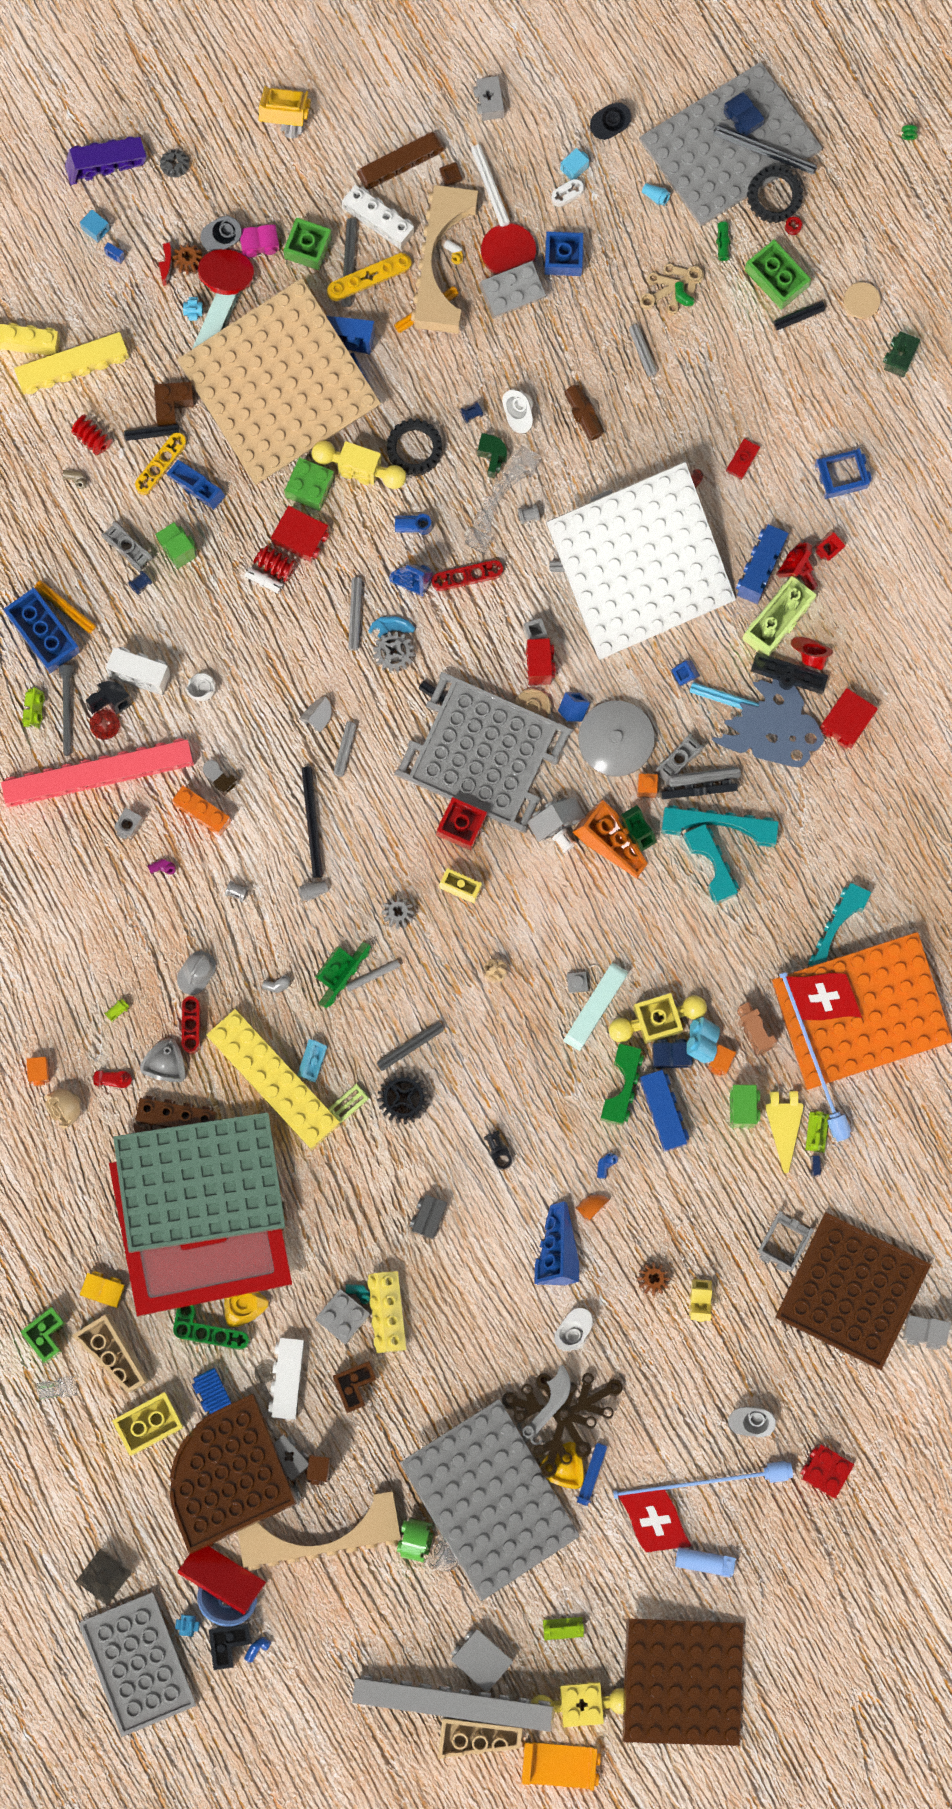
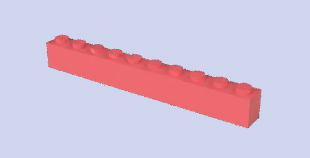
M180 738L170 744H155L153 748L140 747L131 753L122 751L117 753V756L110 757L105 755L95 761L83 760L78 765L65 764L56 770L47 768L38 774L30 772L20 778L15 776L8 777L5 781L1 782L5 804L9 808L194 766L188 740Z

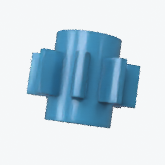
M181 1615V1620H176L175 1629L179 1630V1635L194 1637V1632H199L200 1622H196V1616Z

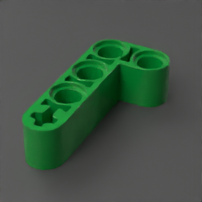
M194 1305L190 1306L192 1312L188 1316H183L181 1313L182 1308H177L173 1332L177 1338L236 1350H244L249 1346V1336L244 1332L194 1323L196 1315ZM181 1325H186L188 1328V1332L184 1336H180L177 1332L178 1327ZM201 1328L207 1331V1336L204 1339L197 1337V1331ZM219 1332H224L227 1336L226 1340L222 1343L216 1340V1335ZM230 1333H233L232 1337L237 1339L243 1336L246 1342L238 1346L237 1342L231 1341L232 1345H228L231 1339Z

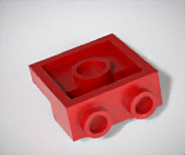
M821 1444L818 1447L814 1446L809 1455L812 1458L809 1464L805 1463L800 1471L802 1475L801 1480L836 1499L855 1464Z

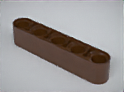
M431 132L363 166L356 174L364 188L369 190L443 152L444 147L437 134Z

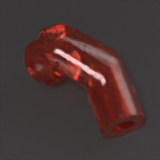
M694 469L691 475L695 488L698 487L704 477L700 469Z

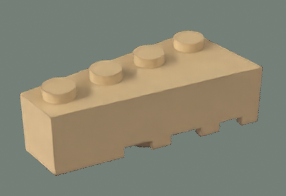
M103 1315L72 1335L128 1393H133L150 1382L110 1315Z
M443 1716L438 1759L468 1754H483L484 1752L520 1749L522 1728Z

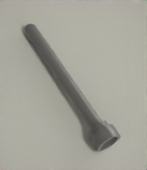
M72 665L59 666V675L63 678V754L65 756L71 754L70 678L74 674V666Z

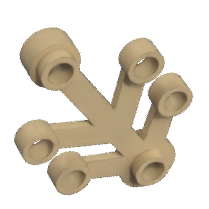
M666 264L663 268L664 275L672 276L676 274L683 276L679 280L659 276L654 272L650 273L647 279L650 285L658 283L667 287L653 295L650 293L643 294L640 298V306L645 310H650L655 302L673 292L671 302L667 306V313L672 316L676 315L678 312V302L675 299V283L683 282L684 286L688 284L687 294L693 297L696 284H699L704 277L701 268L692 266L688 269H683L672 264ZM666 268H671L672 271L667 272ZM696 274L698 277L692 278L691 275ZM650 277H655L657 280L651 281ZM644 301H649L650 305H645ZM674 307L676 310L670 311L669 308Z

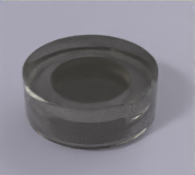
M266 1363L259 1364L254 1371L256 1380L260 1383L270 1382L274 1377L272 1366Z

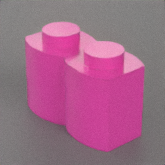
M263 225L242 229L240 237L242 255L252 258L260 253L272 255L279 251L276 225Z

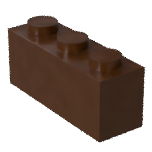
M309 1456L306 1479L311 1480L310 1484L324 1486V1482L329 1481L331 1458Z

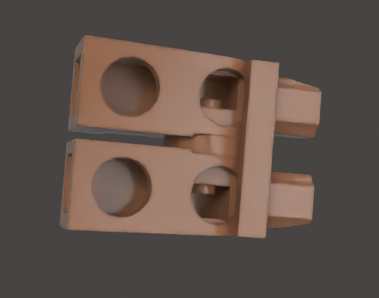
M749 1002L739 1006V1010H737L740 1017L738 1025L740 1028L744 1027V1033L756 1056L758 1057L773 1049L777 1041L774 1035L768 1037L765 1032L763 1021L759 1017V1010L753 1011Z

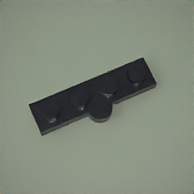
M758 652L755 654L750 672L778 680L780 687L784 690H789L794 685L818 694H823L828 679L826 674Z
M722 780L721 784L713 785V782L702 783L701 787H695L694 784L683 785V789L669 786L664 787V791H660V799L738 791L737 783H732V780Z

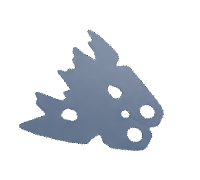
M772 679V684L763 680L753 682L756 689L765 697V702L759 701V707L740 703V706L743 708L741 712L742 717H734L732 720H725L724 724L732 727L740 734L733 736L723 734L722 738L713 737L712 740L727 749L739 753H744L751 748L754 757L791 767H803L810 759L809 751H817L823 744L824 738L815 719L809 715L801 714L804 706L801 695L794 685L791 689L784 690L780 687L779 681ZM776 694L781 695L784 704L777 705L773 701V697ZM769 733L775 734L778 740L773 743L765 736ZM806 734H814L817 738L816 742L808 744L805 741ZM795 736L796 740L792 742L789 740V737ZM793 750L801 751L803 754L802 759L799 761L793 760L791 752Z

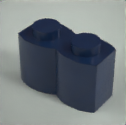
M743 91L725 103L724 114L728 120L731 119L735 123L734 126L738 133L748 136L764 125L762 114Z
M677 1039L675 1043H668V1040H656V1043L652 1044L653 1069L691 1068L692 1056L687 1054V1039Z

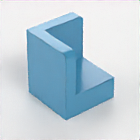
M90 210L80 221L81 229L97 243L110 231L109 223L94 210Z

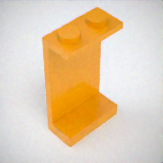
M525 1742L521 1783L522 1785L537 1784L583 1788L594 1791V1786L599 1784V1774L596 1773V1765H600L601 1753H597V1748Z

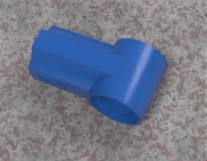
M419 514L418 516L395 515V533L427 535L432 531L431 518L427 514ZM427 521L428 525L425 528H421L419 523Z

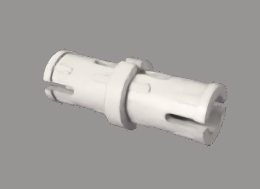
M249 567L248 572L246 571L245 578L277 594L280 593V588L282 589L284 584L269 577V574H263L252 567Z

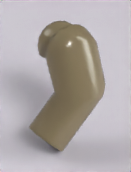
M63 470V479L73 480L78 489L86 488L87 480L82 472Z

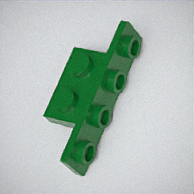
M362 942L353 956H350L338 946L335 948L315 976L316 979L329 988L318 1003L321 1007L328 1008V1006L335 1002L336 995L346 987L349 977L357 972L359 963L369 955L371 945Z

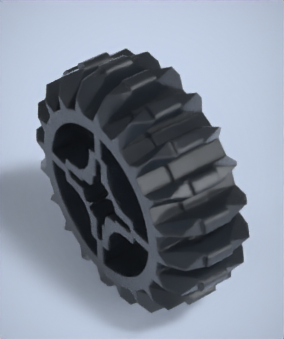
M400 1072V1078L398 1079L396 1074H392L393 1081L386 1078L388 1086L383 1083L381 1084L385 1091H378V1094L383 1096V1098H378L377 1101L379 1103L384 1102V1104L379 1106V1109H387L383 1115L387 1116L390 1113L389 1121L397 1117L396 1124L400 1123V1119H404L403 1122L406 1125L407 1118H410L411 1122L414 1123L415 1119L413 1116L416 1115L420 1119L421 1114L419 1111L426 1113V1109L422 1106H429V1102L424 1101V1099L430 1098V1095L423 1094L428 1090V1087L421 1088L424 1081L421 1080L417 1083V1075L414 1076L413 1080L410 1079L411 1073L409 1072L407 1078H404L403 1072ZM400 1083H407L412 1085L413 1087L407 1090H401L396 1085ZM392 1089L397 1097L393 1104L389 1106L387 1097ZM418 1091L420 1101L415 1108L410 1099ZM399 1093L408 1095V1103L399 1102ZM400 1106H405L411 1112L398 1113L394 1110Z

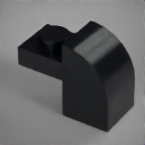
M113 681L97 684L99 692L91 694L85 700L91 714L109 705L117 715L132 705L130 695L120 684Z

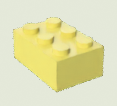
M166 1392L112 1420L130 1456H134L184 1429Z

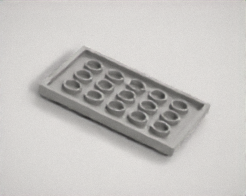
M154 1592L78 1623L121 1737L197 1706Z

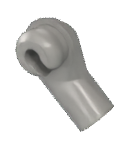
M282 975L275 982L264 980L262 989L280 993L289 987L290 977Z

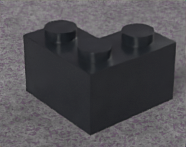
M250 1623L209 1629L213 1670L235 1667L233 1647L252 1644Z

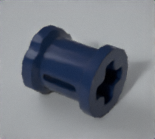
M477 401L471 406L459 409L466 424L471 419L483 416L482 409Z
M142 570L133 581L127 582L137 595L148 584H152L150 578Z

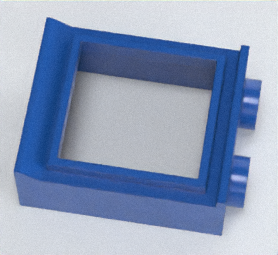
M860 448L816 459L814 466L819 469L820 484L824 485V499L868 489L872 479L870 472L866 471V458L864 453L861 454ZM855 457L861 481L833 487L827 464Z

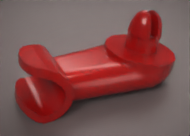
M104 1070L96 1071L93 1075V1084L95 1086L106 1085L126 1088L132 1081L131 1075L126 1071L104 1072Z

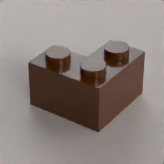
M192 383L154 384L157 425L177 424L176 408L194 407Z
M369 1361L333 1375L347 1414L365 1407L359 1387L377 1381Z

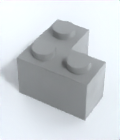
M564 797L557 802L551 801L546 804V809L532 815L533 818L527 823L537 841L540 842L551 838L564 828L574 826L584 819L585 815L575 797L570 799Z
M908 1315L902 1339L907 1340L906 1344L918 1346L921 1343L926 1344L928 1349L938 1350L947 1345L951 1322Z

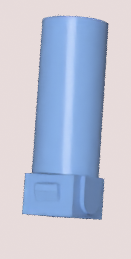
M678 1547L675 1567L730 1578L734 1574L736 1558Z

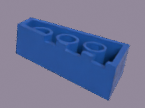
M769 524L766 529L761 530L758 537L761 541L758 546H754L751 552V556H753L751 563L747 562L743 571L746 574L743 579H739L736 589L739 590L737 596L755 604L759 603L785 544L788 532Z

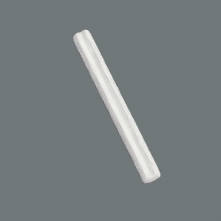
M474 145L471 147V151L501 227L509 225V218L481 145Z

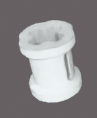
M565 828L552 838L563 849V853H567L577 844L576 841L569 837Z

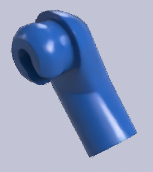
M608 1153L599 1159L597 1178L606 1179L607 1169L618 1162L616 1154Z
M260 1637L250 1645L244 1659L249 1663H253L260 1648L267 1651L271 1641L267 1640L266 1637Z

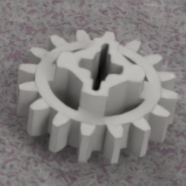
M388 632V637L381 635L382 641L376 640L378 647H373V651L376 653L373 657L374 659H379L376 662L377 666L382 664L383 671L389 668V673H392L393 669H396L397 673H399L401 667L406 670V663L410 665L412 663L409 658H414V653L410 652L414 650L413 646H409L411 640L407 639L405 641V634L399 637L398 632H395L394 636L390 632ZM403 645L406 649V655L401 651ZM381 650L386 654L385 659L381 656ZM397 650V654L390 655V651Z

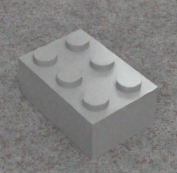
M532 261L479 283L492 319L543 300L546 297Z

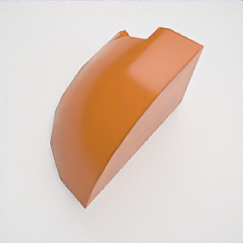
M599 1194L589 1195L575 1209L589 1222L610 1199Z

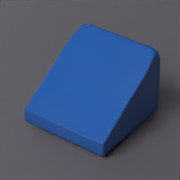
M686 660L672 669L680 686L700 677L692 660Z

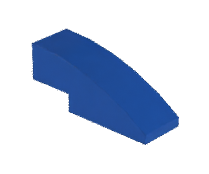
M179 460L166 473L183 489L213 510L225 497L219 487Z

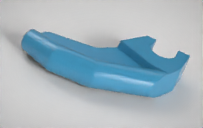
M398 616L380 617L372 623L368 633L372 634L373 630L378 629L380 633L377 637L381 639V635L385 636L388 632L393 631L407 634L413 633L415 627L408 620Z

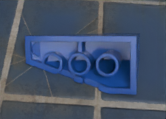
M406 565L391 572L389 581L423 597L432 580L433 572L425 565Z
M564 1201L550 1205L544 1227L546 1230L545 1238L539 1246L542 1248L540 1258H536L534 1284L565 1286L579 1282V1259L568 1204Z

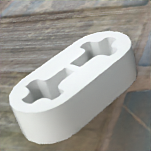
M573 179L555 189L551 196L552 204L556 207H563L579 198L583 194V183L578 179ZM572 186L579 187L578 192L575 190L571 191ZM556 195L563 196V200H556Z

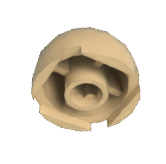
M57 1089L44 1096L47 1099L44 1103L48 1113L54 1121L58 1119L61 1122L59 1125L61 1128L65 1129L78 1120L81 1100L77 1094H73L65 1089Z

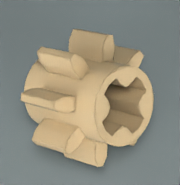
M498 958L489 960L484 966V971L486 972L484 977L493 983L502 981L507 975V970L505 969L507 964Z

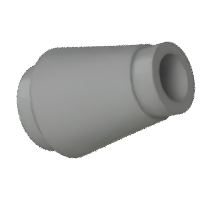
M325 881L302 883V886L298 887L301 900L309 902L328 892Z

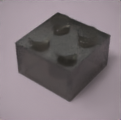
M101 1548L76 1582L108 1606L134 1572Z

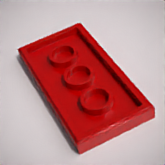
M209 1546L189 1554L177 1572L243 1615L246 1614L266 1585V1581Z

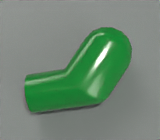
M676 282V301L686 307L693 306L695 302L694 297L684 292L683 282Z

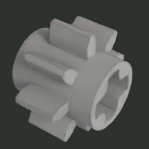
M281 124V131H285V137L298 138V134L301 135L303 133L304 124L303 126Z

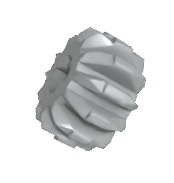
M397 896V902L390 898L391 905L384 903V907L388 910H382V914L387 915L383 918L384 922L390 921L389 927L396 923V929L400 928L399 924L401 923L406 928L407 923L405 921L412 923L413 919L409 916L415 914L414 911L410 910L413 908V905H406L408 902L407 898L400 902V896ZM398 909H401L402 916H395L394 910L398 911Z

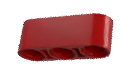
M188 996L182 1001V1047L188 1054H195L200 1049L201 1007L197 998ZM189 1002H195L196 1008L190 1011L186 1009V1005ZM189 1021L196 1022V1027L192 1030L186 1028V1024ZM195 1040L196 1046L193 1049H188L186 1047L187 1041Z

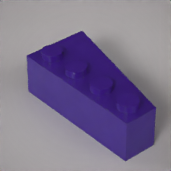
M130 136L124 140L117 141L113 139L106 143L99 144L95 142L88 146L81 147L78 145L69 149L65 169L70 185L77 184L76 180L83 178L86 181L92 180L93 176L97 174L107 176L116 169L124 171L144 165L146 154L141 137L134 138Z

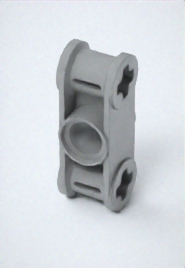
M115 521L112 522V526L105 533H101L102 538L127 559L137 571L140 572L142 570L141 567L148 560L151 561L153 559ZM125 543L132 545L129 550L122 549V545Z
M689 734L680 746L657 767L654 774H658L666 781L665 784L668 786V777L679 775L690 761L699 755L705 746L703 744L700 745L693 738V735ZM678 755L682 756L685 760L681 764L674 761V758Z

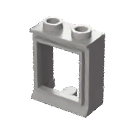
M779 1211L756 1254L760 1255V1260L768 1264L770 1261L776 1264L778 1270L784 1273L787 1271L791 1272L814 1229L804 1227L799 1224V1221L784 1216L783 1212ZM778 1223L804 1236L790 1263L764 1250Z

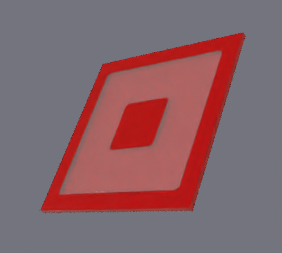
M117 1162L109 1163L137 1317L292 1285L282 1229L129 1253Z

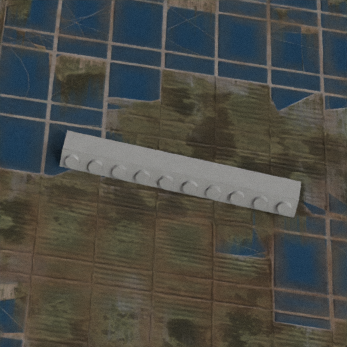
M361 1675V1678H355L352 1703L551 1732L553 1728L555 1706H550L551 1702L539 1700L538 1704L530 1703L531 1699L521 1697H519L518 1701L511 1700V1696L499 1694V1698L491 1697V1693L479 1692V1695L471 1694V1690L459 1689V1692H453L451 1687L440 1686L439 1689H433L431 1684L420 1683V1687L412 1686L411 1681L400 1680V1684L392 1683L393 1679L381 1677L380 1681L373 1680V1676Z

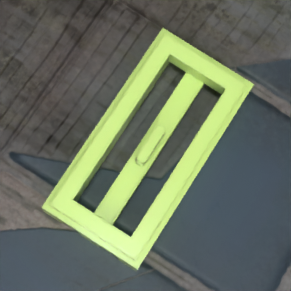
M356 1084L332 1104L328 1110L341 1124L370 1098ZM356 1090L359 1092L344 1106H342L337 1112L334 1111V1109L338 1105H340L346 1098H348L353 1092H355ZM359 1097H364L346 1114H344L341 1118L339 1117V1115L344 1110H346L352 1103H354Z

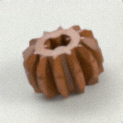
M187 243L186 247H183L180 244V250L175 249V255L172 256V261L175 262L173 264L174 268H179L180 274L186 271V275H189L190 271L196 274V268H198L199 262L202 259V251L197 250L196 245L190 247V244Z
M652 1262V1269H650L648 1264H645L644 1267L647 1272L642 1269L639 1270V1273L644 1275V1277H637V1281L644 1282L639 1285V1288L646 1286L645 1294L649 1292V1289H652L651 1294L655 1296L656 1289L659 1294L663 1293L660 1286L665 1289L669 1287L664 1281H670V1277H664L669 1272L668 1270L660 1271L663 1268L662 1264L656 1269V1263ZM656 1274L658 1276L656 1279H659L658 1283H650L649 1275L653 1276Z

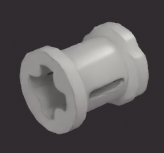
M536 504L525 509L517 508L521 525L526 521L540 520Z
M230 880L225 896H232L243 903L249 887L240 886Z

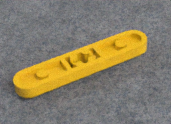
M399 253L335 280L329 284L327 296L333 301H340L401 275L409 270L411 258L405 253ZM377 272V274L373 276L372 281H370L369 279H364L367 275L366 273H368L369 275H374Z

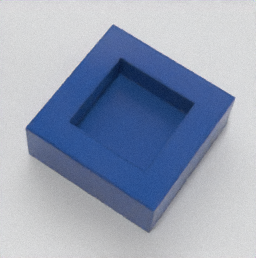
M107 242L104 247L105 255L121 264L125 259L124 252Z

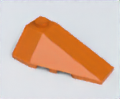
M601 800L585 815V818L579 822L572 833L588 847L635 878H638L648 863L637 845L633 844L627 835L629 832L621 825L618 820L620 817L616 811L604 800Z

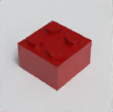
M550 638L527 640L528 686L551 685L552 679H555V662L551 663V660H554V644H550Z
M452 797L437 828L436 836L471 851L487 818V812Z

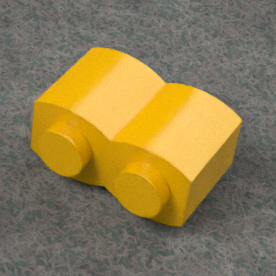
M92 1271V1274L87 1273L79 1295L118 1308L125 1285L121 1284L122 1280L111 1277L110 1280L104 1279V1274Z

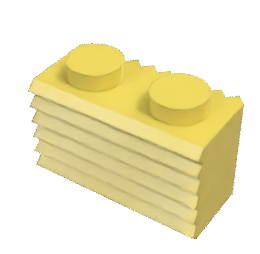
M449 868L446 869L439 884L440 889L472 903H475L482 887L481 882L478 883L477 880L474 881V879L467 878L463 874L460 875V872H453V869L450 870Z

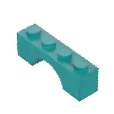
M704 824L684 833L683 838L690 853L707 857L714 866L715 876L708 886V891L715 905L735 897L739 889L738 884L729 875L731 870L727 862H723L721 858L723 854L719 845L715 846L714 834L711 828L707 829Z

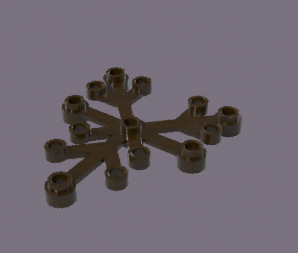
M542 1373L536 1379V1386L540 1390L545 1391L550 1399L551 1390L547 1383L542 1384L540 1380L546 1378L550 1381L552 1378L548 1374ZM585 1373L582 1377L583 1385L578 1403L571 1407L573 1395L577 1391V1385L574 1382H570V1385L575 1390L569 1392L564 1404L552 1416L557 1422L553 1439L543 1445H536L533 1449V1454L537 1458L543 1457L546 1452L550 1451L547 1461L541 1466V1474L544 1477L552 1478L556 1474L557 1466L555 1460L557 1453L563 1465H569L572 1462V1455L566 1452L561 1443L564 1427H566L576 1445V1456L581 1459H586L590 1456L591 1446L587 1442H583L573 1423L593 1429L596 1427L597 1420L593 1416L586 1418L576 1415V1413L585 1411L610 1420L614 1415L611 1407L601 1408L592 1404L608 1395H620L623 1385L619 1380H610L606 1388L587 1397L590 1385L594 1382V1376L591 1373ZM590 1376L592 1381L586 1382L584 1378ZM524 1384L521 1388L522 1395L528 1401L517 1398L516 1394L512 1392H507L502 1397V1405L506 1409H513L516 1406L525 1409L514 1413V1421L516 1423H523L526 1418L537 1412L540 1413L545 1407L538 1403L533 1394V1387L530 1384ZM617 1384L619 1388L614 1390L611 1385ZM525 1387L530 1388L531 1392L525 1393L523 1389ZM512 1397L514 1401L512 1403H508L506 1401V1398ZM604 1411H611V1416H606ZM561 1412H566V1413H567V1417H566V1418H562V1417L560 1416V1413H561ZM517 1414H522V1415H523V1419H522V1420H518V1419L516 1418V1415H517ZM588 1420H593V1421H594V1425H593V1426H589V1425L587 1424V1421H588ZM585 1446L587 1451L581 1452L580 1447ZM541 1448L543 1453L537 1454L535 1450ZM568 1456L570 1461L564 1462L562 1458ZM547 1465L552 1466L553 1470L548 1472L546 1471L545 1467Z

